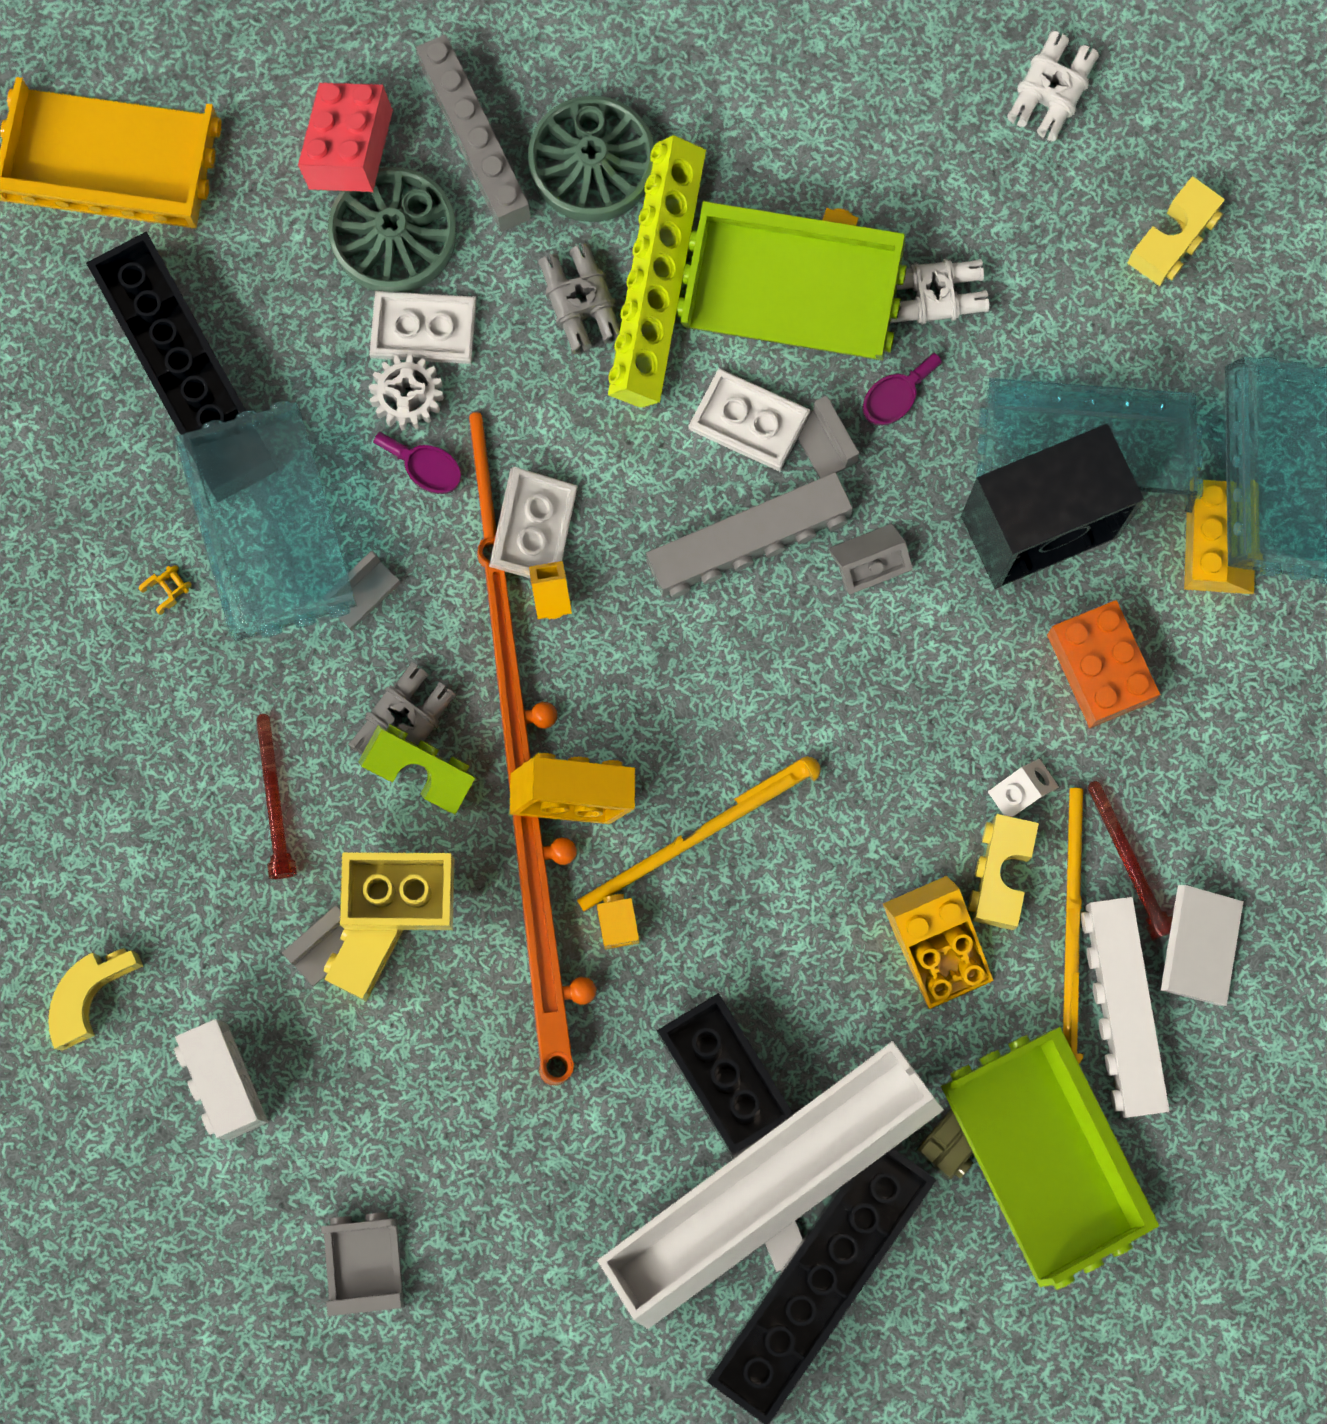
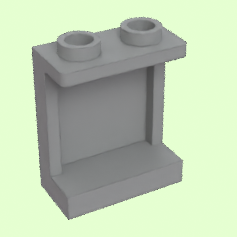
M387 1212L366 1214V1222L352 1223L351 1216L329 1218L330 1226H321V1234H324L329 1292V1301H326L327 1316L403 1308L404 1295L397 1218L388 1219Z

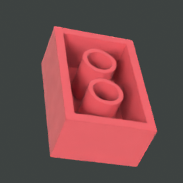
M319 83L298 163L309 190L374 191L393 112L383 85Z

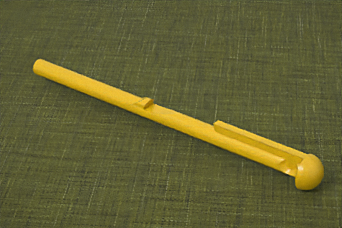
M809 756L802 757L734 798L737 802L736 805L704 823L685 839H682L681 835L678 836L671 844L577 899L581 909L585 912L603 901V897L615 894L806 778L810 777L813 781H816L821 772L818 761Z
M1070 788L1063 1034L1078 1064H1080L1084 1055L1077 1053L1080 909H1082L1083 789Z

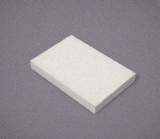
M375 291L370 358L394 360V357L398 356L400 360H406L408 355H412L413 361H419L423 358L426 362L472 364L476 297Z
M718 368L688 428L703 437L780 472L810 415V409Z
M512 467L510 469L489 567L530 578L529 566L562 561L578 485L518 467Z
M1178 885L1161 985L1162 991L1218 1006H1227L1243 901L1188 885Z

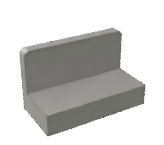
M827 395L816 400L814 408L810 411V415L797 439L819 478H823L834 472L837 474L856 464L859 452Z
M892 524L829 548L831 556L839 566L844 587L849 595L913 570L906 542Z
M372 550L323 597L326 606L352 631L400 584V580L380 562L378 555Z
M337 905L282 952L287 960L313 986L327 975L324 972L326 962L333 952L338 954L344 941L340 940L344 928L340 925V909Z

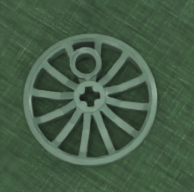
M603 96L576 97L555 106L536 126L528 150L531 177L540 196L558 213L584 222L610 220L632 209L645 195V182L651 175L653 162L650 160V154L654 147V141L644 120L624 103ZM607 114L622 120L609 135L604 136ZM568 117H572L575 123L577 138L568 134L558 123ZM588 121H593L598 126L592 131L582 128L583 124ZM630 128H633L640 137L621 145H614ZM551 133L568 148L552 147L542 143L547 134ZM643 150L646 151L647 162L644 163L620 159ZM595 154V159H589V155ZM538 157L565 161L549 168L538 169ZM615 171L641 175L643 177L639 184L634 187ZM571 174L554 192H551L544 183ZM603 177L623 192L626 197L612 203ZM593 178L600 193L603 207H586ZM583 179L578 205L563 201L568 193Z
M379 168L374 191L371 192L379 212L371 211L355 200L363 192L341 191L333 203L328 219V238L338 264L357 284L372 291L407 293L433 281L447 266L456 242V219L449 198L431 178L408 168ZM394 183L393 199L390 208H387L376 186ZM404 184L419 188L407 192L402 200ZM431 196L439 203L438 206H433ZM422 204L427 206L423 213L414 214L411 212L415 206ZM349 208L369 222L357 223L341 220L346 209ZM442 217L447 218L448 228L445 230L420 228ZM340 233L366 235L364 238L345 246H340L339 244ZM416 240L445 242L440 254L437 255ZM373 247L357 268L353 267L346 260ZM405 247L431 265L420 273H416ZM395 250L398 251L409 274L408 278L392 280ZM386 251L382 279L368 276L367 274Z

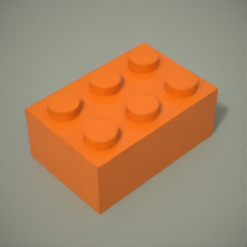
M1117 600L1053 625L1048 632V639L1089 729L1151 704L1160 696V692Z

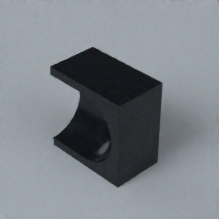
M1108 423L978 476L965 504L961 518L994 589H997L1119 538L1144 501V497Z

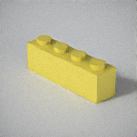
M344 929L340 940L344 941L338 954L333 952L326 962L324 972L327 975L324 980L367 1001L403 930Z

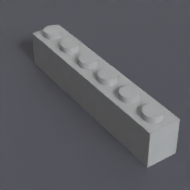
M444 34L416 46L419 65L500 233L531 220L529 204L447 35Z
M836 472L646 552V562L662 597L671 595L672 598H677L688 593L691 590V585L701 581L704 585L710 584L722 577L721 573L734 567L735 571H740L751 566L754 563L753 559L765 554L767 558L776 556L785 550L784 546L794 541H797L798 544H803L814 539L817 536L816 532L828 527L829 531H833L843 527L848 523L847 519L851 517L853 508Z

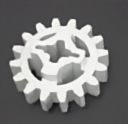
M408 355L406 362L401 363L398 356H395L394 365L391 367L385 362L382 363L383 374L373 373L377 384L369 385L370 393L375 395L370 398L372 407H378L376 414L379 419L387 415L386 422L388 426L391 427L398 421L401 430H405L407 423L412 422L414 428L418 429V420L423 419L430 423L429 412L439 413L440 408L435 401L444 400L443 392L438 390L443 387L441 378H435L437 372L434 366L426 370L425 359L422 358L415 364L412 355ZM418 375L423 378L428 386H425V383H419L415 376ZM406 388H411L412 391H408L406 397L401 396V393H404ZM384 399L395 402L397 411L392 409ZM420 404H423V405H422L421 407H419L418 409L412 411L413 409H415V408H416L417 406H419Z

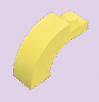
M125 948L108 954L105 957L107 961L104 963L99 955L91 953L75 963L66 972L57 985L49 1009V1033L54 1049L63 1051L95 1036L89 1018L93 998L107 983L143 967L138 953L132 950L127 952Z

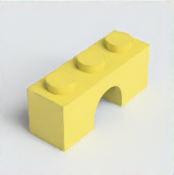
M1192 176L1174 198L1167 211V214L1179 223L1181 233L1167 235L1152 226L1133 250L1127 263L1158 286L1166 278L1172 281L1184 265L1180 261L1186 252L1192 256L1204 240L1200 236L1204 229L1207 227L1209 230H1212L1223 216V213L1219 210L1225 199Z
M996 814L992 823L986 822L982 842L988 844L985 857L979 856L975 871V877L981 878L978 891L972 890L968 905V911L974 912L972 921L1009 930H1015L1018 927L1025 892L1006 886L1001 879L1000 868L1002 863L1007 860L1015 859L1028 862L1032 858L1039 823Z

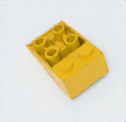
M948 876L883 903L892 930L928 1009L994 981L961 891Z

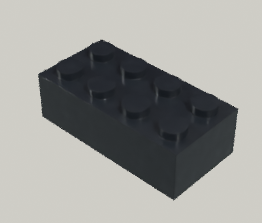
M719 993L657 1030L660 1041L732 1159L794 1115Z

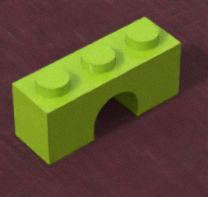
M389 724L387 729L378 725L358 761L361 767L393 783L403 767L410 764L423 766L427 772V781L420 793L425 800L456 815L475 779L472 773L468 771L470 765L454 756H451L450 760L447 761L437 755L439 752L438 748L423 740H420L418 745L407 740L408 733L392 724Z

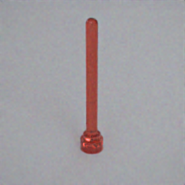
M262 713L257 716L256 724L273 851L267 868L269 879L277 880L294 877L297 875L296 862L291 859V854L287 853L270 717Z
M1098 781L1090 782L1088 791L1149 918L1146 921L1149 926L1146 929L1152 941L1170 934L1173 917H1168L1166 911H1161L1102 785Z

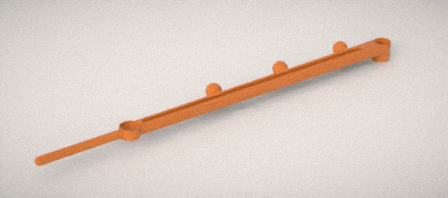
M473 412L469 416L484 534V539L478 545L477 558L479 563L485 568L510 790V773L531 759L526 724L533 723L539 728H549L556 723L558 713L551 703L544 701L535 704L531 710H524L505 571L489 567L490 560L486 559L483 554V549L487 545H494L497 528L483 416L479 412ZM512 815L540 1059L539 1074L545 1083L558 1086L568 1080L574 1068L564 1000L572 999L573 1002L579 1005H586L594 1000L597 991L595 983L587 977L575 978L570 985L562 986L545 860H553L559 865L569 864L575 859L577 848L572 840L563 837L555 839L550 846L543 847L539 817ZM551 1059L561 1060L566 1068L565 1074L561 1077L550 1075L547 1070V1062Z

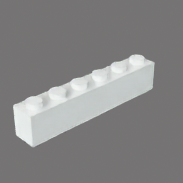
M1133 897L1090 902L1085 906L1086 912L1081 913V924L1084 934L1089 933L1091 947L1087 948V960L1090 969L1095 968L1098 983H1093V995L1095 1003L1101 1004L1104 1017L1099 1019V1031L1102 1040L1108 1041L1110 1054H1105V1066L1108 1076H1114L1116 1090H1111L1114 1112H1120L1121 1119L1170 1112Z

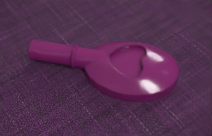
M935 353L931 354L917 368L910 371V374L907 376L904 374H891L878 380L869 389L864 398L862 406L865 418L870 423L879 426L889 425L901 419L910 410L915 401L916 385L920 384L924 378L942 364L940 357Z
M381 431L375 436L373 443L395 455L398 459L405 461V470L408 476L423 490L435 494H447L459 486L461 470L454 458L446 451L430 445H419L410 449L407 445L399 443Z

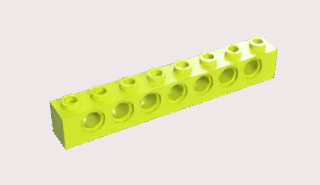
M675 135L655 143L650 154V160L653 162L651 175L647 178L644 186L646 193L644 205L638 218L640 226L637 240L632 250L634 258L626 282L628 287L626 300L620 313L622 319L621 327L614 345L616 351L614 364L608 377L610 383L608 396L641 408L660 403L706 155V149Z

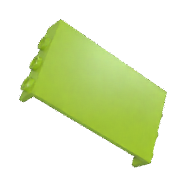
M703 201L698 230H692L690 236L689 251L694 252L691 264L685 265L683 284H687L685 298H679L677 317L681 318V324L685 328L883 361L885 352L891 353L894 341V332H889L891 318L897 319L901 299L895 298L897 285H904L907 265L901 264L906 241L905 234Z
M1060 1027L1047 1031L1031 1040L1028 1035H1024L1008 1043L1010 1050L1001 1055L997 1049L979 1058L980 1066L971 1069L968 1064L949 1073L952 1080L941 1085L1038 1286L1054 1285L1055 1290L1075 1281L1073 1275L1081 1270L1084 1273H1089L1104 1265L1102 1258L1111 1253L1113 1257H1117L1133 1249L1131 1242L1160 1226Z

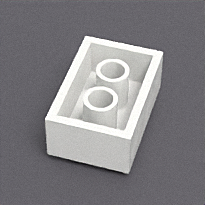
M214 1019L175 1036L178 1046L174 1048L175 1055L181 1067L187 1066L192 1080L188 1081V1086L195 1101L201 1100L206 1113L202 1114L201 1117L209 1135L215 1134L218 1139L231 1140L269 1123L227 1023Z

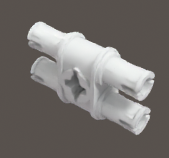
M1057 31L1050 32L1041 53L1031 59V67L1024 80L1019 83V95L1007 115L1008 120L1014 124L1019 113H1022L1017 126L1025 127L1037 103L1047 106L1049 110L1038 127L1037 133L1044 138L1049 127H1052L1047 138L1048 141H1056L1066 118L1075 114V106L1083 91L1089 86L1087 77L1099 58L1098 52L1092 49L1087 60H1085L1084 58L1089 46H1081L1070 69L1058 64L1062 53L1069 44V39L1062 34L1058 44L1055 45L1060 33ZM1051 83L1057 84L1055 89L1049 87Z
M943 259V262L920 265L915 262L913 265H910V268L906 270L904 285H897V290L912 289L913 292H916L915 300L901 301L898 318H891L890 324L917 320L918 323L923 325L926 324V321L942 319L955 321L962 314L989 312V299H986L988 297L986 290L957 294L953 288L955 283L983 281L984 267H981L983 266L982 259L952 263L951 260ZM931 282L933 283V287H935L936 292L940 293L938 300L936 299V295H934L933 290H929Z

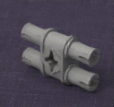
M588 243L581 244L583 249L581 252L578 245L570 250V255L579 273L577 278L566 280L558 254H550V264L547 256L538 261L548 286L545 295L547 299H550L557 317L555 322L557 326L564 329L571 352L575 355L581 354L579 349L581 346L583 352L592 348V343L582 322L584 319L589 317L596 318L605 344L612 343L611 337L613 336L616 341L620 332V325L614 312L617 304L616 300L611 297L605 281L606 274L601 269H598L591 246ZM581 294L583 298H586V302L581 303L576 298V295Z
M411 662L396 684L384 689L386 692L371 712L365 714L366 723L347 745L355 752H358L359 755H362L378 725L386 729L389 724L397 725L392 713L400 716L408 713L407 717L412 727L400 724L398 728L408 733L407 740L418 745L420 740L425 741L432 730L439 727L440 721L438 718L457 695L449 688L446 689V686L439 682L422 706H414L410 698L429 675L422 668H417L418 665Z

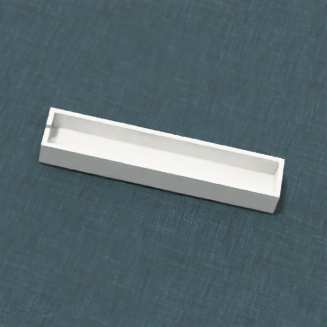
M892 1041L597 1261L633 1320L649 1329L944 1110Z

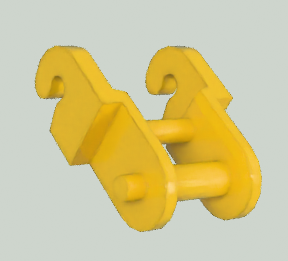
M177 565L166 567V571L158 577L153 574L138 588L141 593L146 592L148 586L153 587L157 583L164 588L169 598L157 607L156 612L159 615L165 612V608L170 609L177 603L175 599L183 592L187 594L192 585L190 581L184 583L177 574L179 569ZM170 577L178 586L174 591L165 583Z

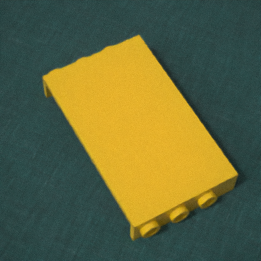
M16 77L14 88H10L7 95L8 116L7 119H3L0 129L2 138L0 148V201L197 228L202 199L206 200L209 195V180L206 179L208 168L213 169L215 164L216 152L212 148L214 137H220L222 128L221 118L217 116L213 104L206 103L204 114L30 90L22 77Z

